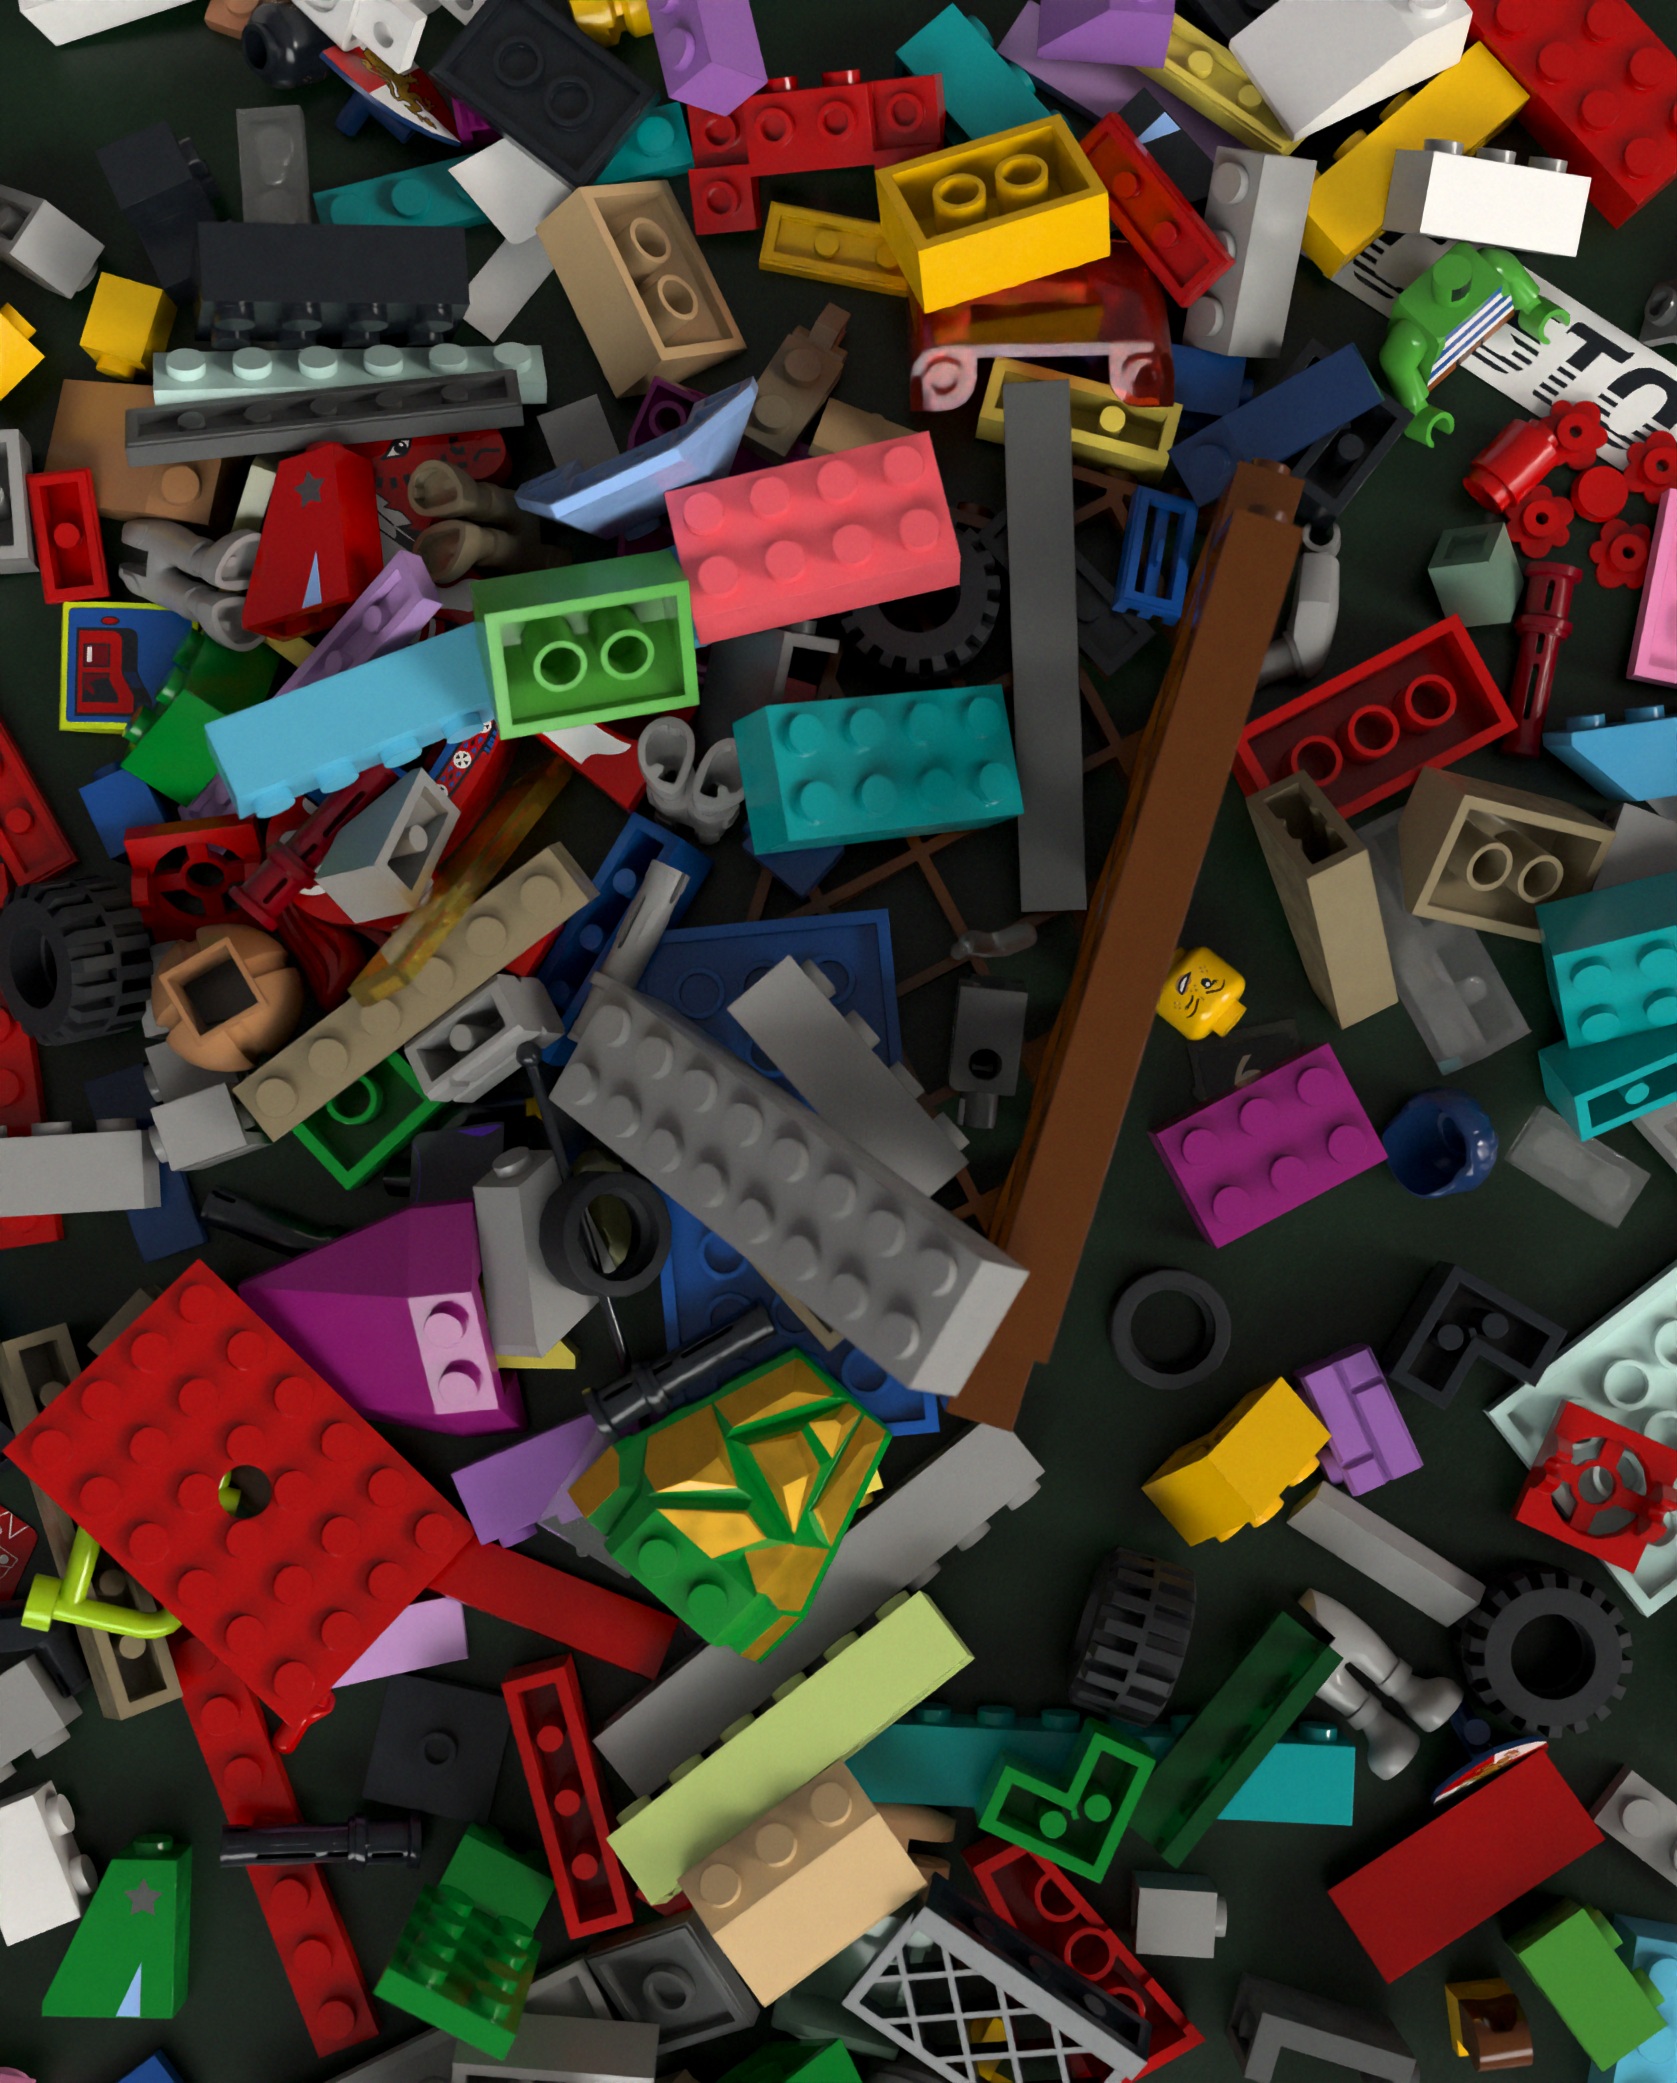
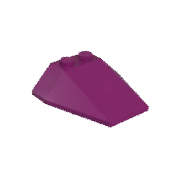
M474 1197L412 1203L241 1281L238 1285L240 1299L364 1419L461 1438L525 1433L529 1427L516 1370L499 1372L478 1283V1278L482 1271V1261Z

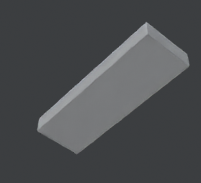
M1326 1481L1320 1482L1297 1502L1291 1510L1286 1522L1288 1525L1445 1627L1452 1625L1481 1602L1486 1588L1483 1583Z

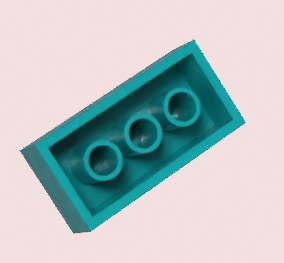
M1002 684L768 705L732 723L755 855L986 828L1024 814Z
M1677 870L1535 906L1551 1000L1569 1050L1677 1024Z

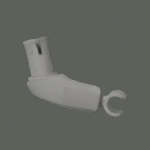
M1311 522L1304 526L1302 542L1305 553L1298 562L1292 609L1286 624V631L1282 632L1283 638L1269 643L1255 690L1297 675L1298 679L1304 678L1307 682L1323 671L1332 647L1339 610L1340 564L1335 556L1341 546L1340 528L1336 523L1333 524V539L1330 543L1323 546L1315 545L1310 541L1312 532Z

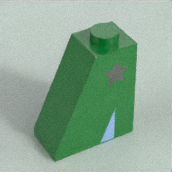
M144 1834L134 1837L133 1843H127L111 1860L42 2002V2016L173 2019L188 1999L192 1844L173 1843V1837L167 1834Z

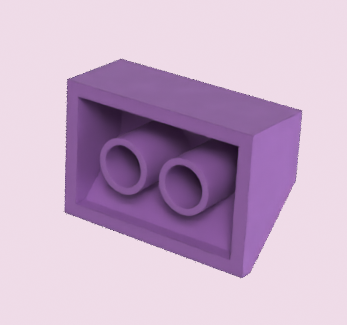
M1040 0L1036 58L1164 68L1174 19L1175 0Z

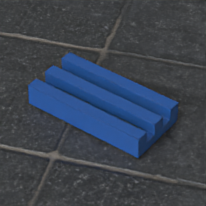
M1138 485L1131 495L1112 610L1125 613L1128 608L1138 610L1136 617L1147 620L1152 615L1162 617L1161 623L1169 626H1174L1181 618L1199 509L1195 501ZM1150 505L1154 506L1155 510L1141 592H1137L1134 589L1148 506ZM1170 511L1179 513L1166 597L1163 599L1156 597L1169 515Z

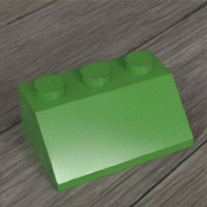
M669 549L469 582L479 652L501 740L700 705L689 580Z

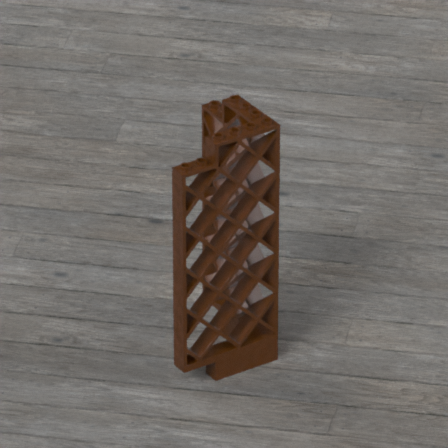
M1072 456L1074 495L1093 500V502L1074 511L1075 536L1105 520L1122 552L1131 495L1138 487V478L1127 471L1112 467H1103L1101 473L1077 466L1078 460ZM1253 458L1251 463L1239 460L1212 507L1205 505L1198 509L1195 532L1206 535V539L1193 575L1187 578L1181 618L1174 626L1162 624V617L1152 615L1149 619L1157 618L1172 646V652L1163 681L1144 728L1121 739L1079 659L1081 710L1102 750L1083 759V779L1111 765L1126 794L1121 820L1099 879L1087 884V910L1033 912L975 943L931 858L992 827L989 826L979 829L945 832L922 843L919 836L903 837L901 840L907 852L825 895H822L817 886L807 897L810 903L779 918L832 914L831 910L916 867L960 951L896 984L897 1000L966 964L973 974L992 976L982 957L983 955L1065 913L1080 942L1073 975L1052 1030L1028 1043L1024 1035L1022 1037L1019 1064L1033 1089V1096L1024 1133L1007 1178L979 1193L966 1167L962 1168L954 1175V1178L966 1200L947 1210L959 1220L974 1214L987 1241L1030 1272L957 1397L938 1394L945 1412L1011 1433L1034 1360L1046 1364L1049 1360L1304 533V528L1294 526L1292 523L1305 480L1290 476V468L1277 461ZM1174 486L1162 487L1161 492L1194 501L1192 495L1186 489ZM959 502L957 508L948 506L950 516L958 519L957 528L963 532H966L970 527L978 534L994 518V512L974 503ZM1148 506V518L1153 519L1154 506ZM1170 511L1168 524L1177 526L1179 513ZM1144 541L1142 542L1136 577L1140 588L1142 587L1148 551ZM994 564L993 570L995 575L1003 574V572ZM1160 573L1156 597L1165 599L1167 584ZM952 587L901 598L899 603L882 611V614L890 623L898 628L911 622L916 632L931 631L936 629L928 612L955 599L956 595ZM839 627L834 638L840 640L838 653L830 652L815 701L846 698L837 681L845 656L851 652L847 648L845 636L840 634ZM1013 670L984 685L1002 684L1003 695L1013 692ZM959 671L957 676L946 681L943 676L940 677L946 689L967 687ZM1016 816L1014 819L1018 824V816ZM763 867L745 922L762 921L768 905L775 878ZM902 1048L903 1066L924 1089ZM992 1061V1062H990V1063H988V1064H986V1065H984V1066L991 1065L994 1061ZM948 1085L929 1095L925 1091L915 1100L933 1120L938 1115L934 1106L957 1095L960 1091L948 1089Z

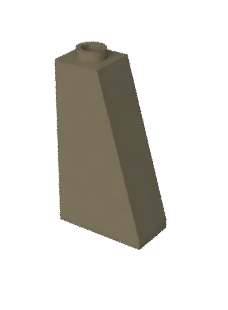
M1304 769L1245 798L1311 988L1341 1030L1399 1002L1368 850Z

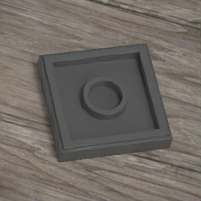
M694 1908L591 1942L583 1956L625 2021L660 2024L657 2056L754 2026L761 2011Z

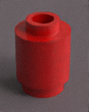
M1512 419L1469 464L1470 473L1463 479L1467 492L1478 504L1493 514H1501L1506 507L1515 508L1558 464L1559 457L1555 451L1558 441L1555 435L1538 420L1530 419L1526 423L1520 419Z

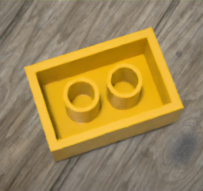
M1060 113L875 171L882 234L925 314L1110 256L1108 191Z

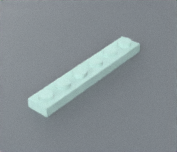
M516 342L502 343L498 346L461 347L449 343L419 348H396L390 345H375L366 349H330L324 346H311L303 350H264L257 347H246L238 351L208 352L182 348L172 352L153 353V393L155 406L507 369L517 371L522 404L547 403V379L541 345H523Z

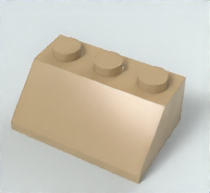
M667 180L578 187L535 228L616 399L647 394L654 376L680 383L741 354L747 349L745 341Z
M842 1759L836 1761L676 1879L711 1936L765 2008L929 1886Z

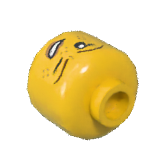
M1198 946L1190 951L1179 947L1174 951L1156 1012L1190 1040H1201L1212 1031L1224 1037L1240 1020L1247 1009L1239 1002L1245 989V979L1208 947Z

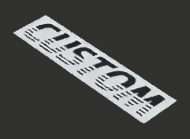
M1386 231L1330 280L1390 319L1393 303L1398 296L1458 241ZM1468 243L1475 251L1483 247H1491ZM1524 267L1539 286L1540 292L1538 295L1545 296L1566 310L1570 316V324L1565 326L1551 317L1544 327V335L1551 342L1549 345H1546L1520 328L1518 323L1520 310H1514V316L1460 365L1540 418L1550 416L1551 406L1559 400L1568 401L1572 406L1580 401L1593 402L1598 406L1601 413V420L1598 426H1602L1608 434L1606 444L1596 449L1597 455L1622 472L1630 464L1626 458L1627 449L1636 442L1645 443L1647 437L1653 432L1667 431L1673 435L1677 444V366ZM1570 429L1571 436L1577 438V433ZM1657 463V469L1663 472L1662 465Z

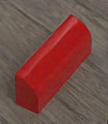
M1541 1748L1327 1892L1387 1984H1390L1604 1841L1605 1837Z

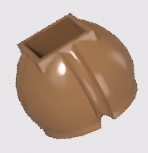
M230 922L205 925L196 930L194 941L186 942L180 939L174 943L159 963L153 978L151 992L153 1018L157 1026L168 1028L169 1034L166 1038V1043L189 1063L210 1071L226 1073L246 1071L258 1067L259 1063H261L260 1056L264 1053H269L273 1056L279 1054L295 1035L302 1018L305 999L303 981L299 970L295 967L288 968L286 965L289 960V952L282 944L264 931L246 924ZM233 957L258 1003L209 1031L183 986Z

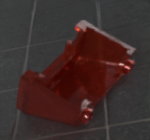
M1110 239V256L927 314L922 310L906 280V374L911 411H945L957 408L965 403L975 389L977 358L1108 356L1109 383L1119 400L1129 406L1140 408L1174 407L1175 370L1164 285L1127 239Z

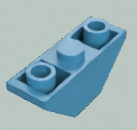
M1663 704L1624 709L1625 721L1607 724L1605 723V713L1565 718L1566 730L1542 733L1543 746L1608 800L1644 801L1677 795V713L1665 715Z

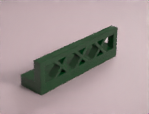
M1278 1609L1155 1763L1127 1825L1152 1845L1163 1859L1177 1869L1344 1658L1329 1645L1318 1641L1284 1611Z

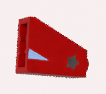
M321 441L308 445L305 448V453L279 461L241 615L243 629L286 642L332 628L384 569L372 460L345 449V446L339 442Z

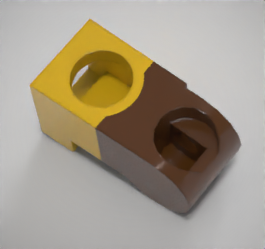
M1502 1978L1445 1984L1452 2048L1459 2057L1469 2056L1477 2072L1532 2065L1533 2046L1525 2012L1520 2000Z

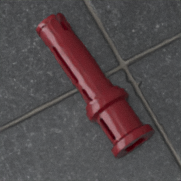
M1533 561L1525 564L1524 575L1529 578L1523 614L1516 616L1514 622L1516 634L1521 636V642L1508 706L1519 727L1503 736L1502 745L1499 748L1500 754L1523 759H1539L1540 757L1539 748L1551 697L1560 642L1567 641L1568 636L1572 634L1573 624L1568 621L1574 585L1579 584L1583 576V571L1577 567L1546 561ZM1551 588L1553 593L1549 611L1544 610L1547 589ZM1537 641H1543L1540 654L1536 653ZM1535 669L1537 670V678L1529 719L1525 720L1523 715L1532 670Z
M383 763L359 772L358 779L349 786L331 792L285 844L279 840L275 845L272 843L265 850L268 858L242 887L234 885L227 893L256 920L273 932L279 925L277 920L279 914L303 888L311 890L317 883L314 880L317 875L315 870L324 861L338 831L386 792L394 782L396 783L400 779L392 769L385 768Z

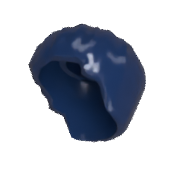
M1439 1085L1417 1091L1407 1101L1394 1118L1383 1128L1381 1144L1389 1157L1385 1161L1397 1182L1411 1195L1430 1199L1454 1193L1473 1191L1481 1185L1488 1177L1497 1159L1499 1138L1494 1133V1128L1490 1123V1116L1482 1111L1481 1105L1476 1099L1469 1097L1462 1089Z

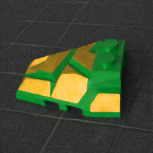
M794 1344L722 1382V1388L689 1406L687 1402L667 1411L666 1418L636 1434L629 1431L620 1436L619 1439L610 1443L568 1486L567 1493L584 1518L605 1536L604 1547L610 1556L702 1638L716 1647L727 1644L739 1656L761 1664L806 1618L814 1597L830 1564L833 1562L840 1543L868 1489L893 1433L891 1429L797 1344Z

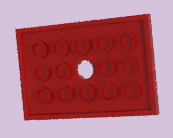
M199 1258L2 1450L16 1466L292 1729L476 1534L473 1525ZM242 1465H249L260 1469L267 1476L271 1486V1496L267 1506L258 1515L250 1518H236L224 1510L219 1500L221 1480L230 1470Z

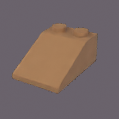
M64 379L44 473L90 467L98 514L101 517L125 522L136 518H159L180 524L190 529L196 535L218 541L226 536L243 456L129 468L125 452V410L155 406L153 386Z

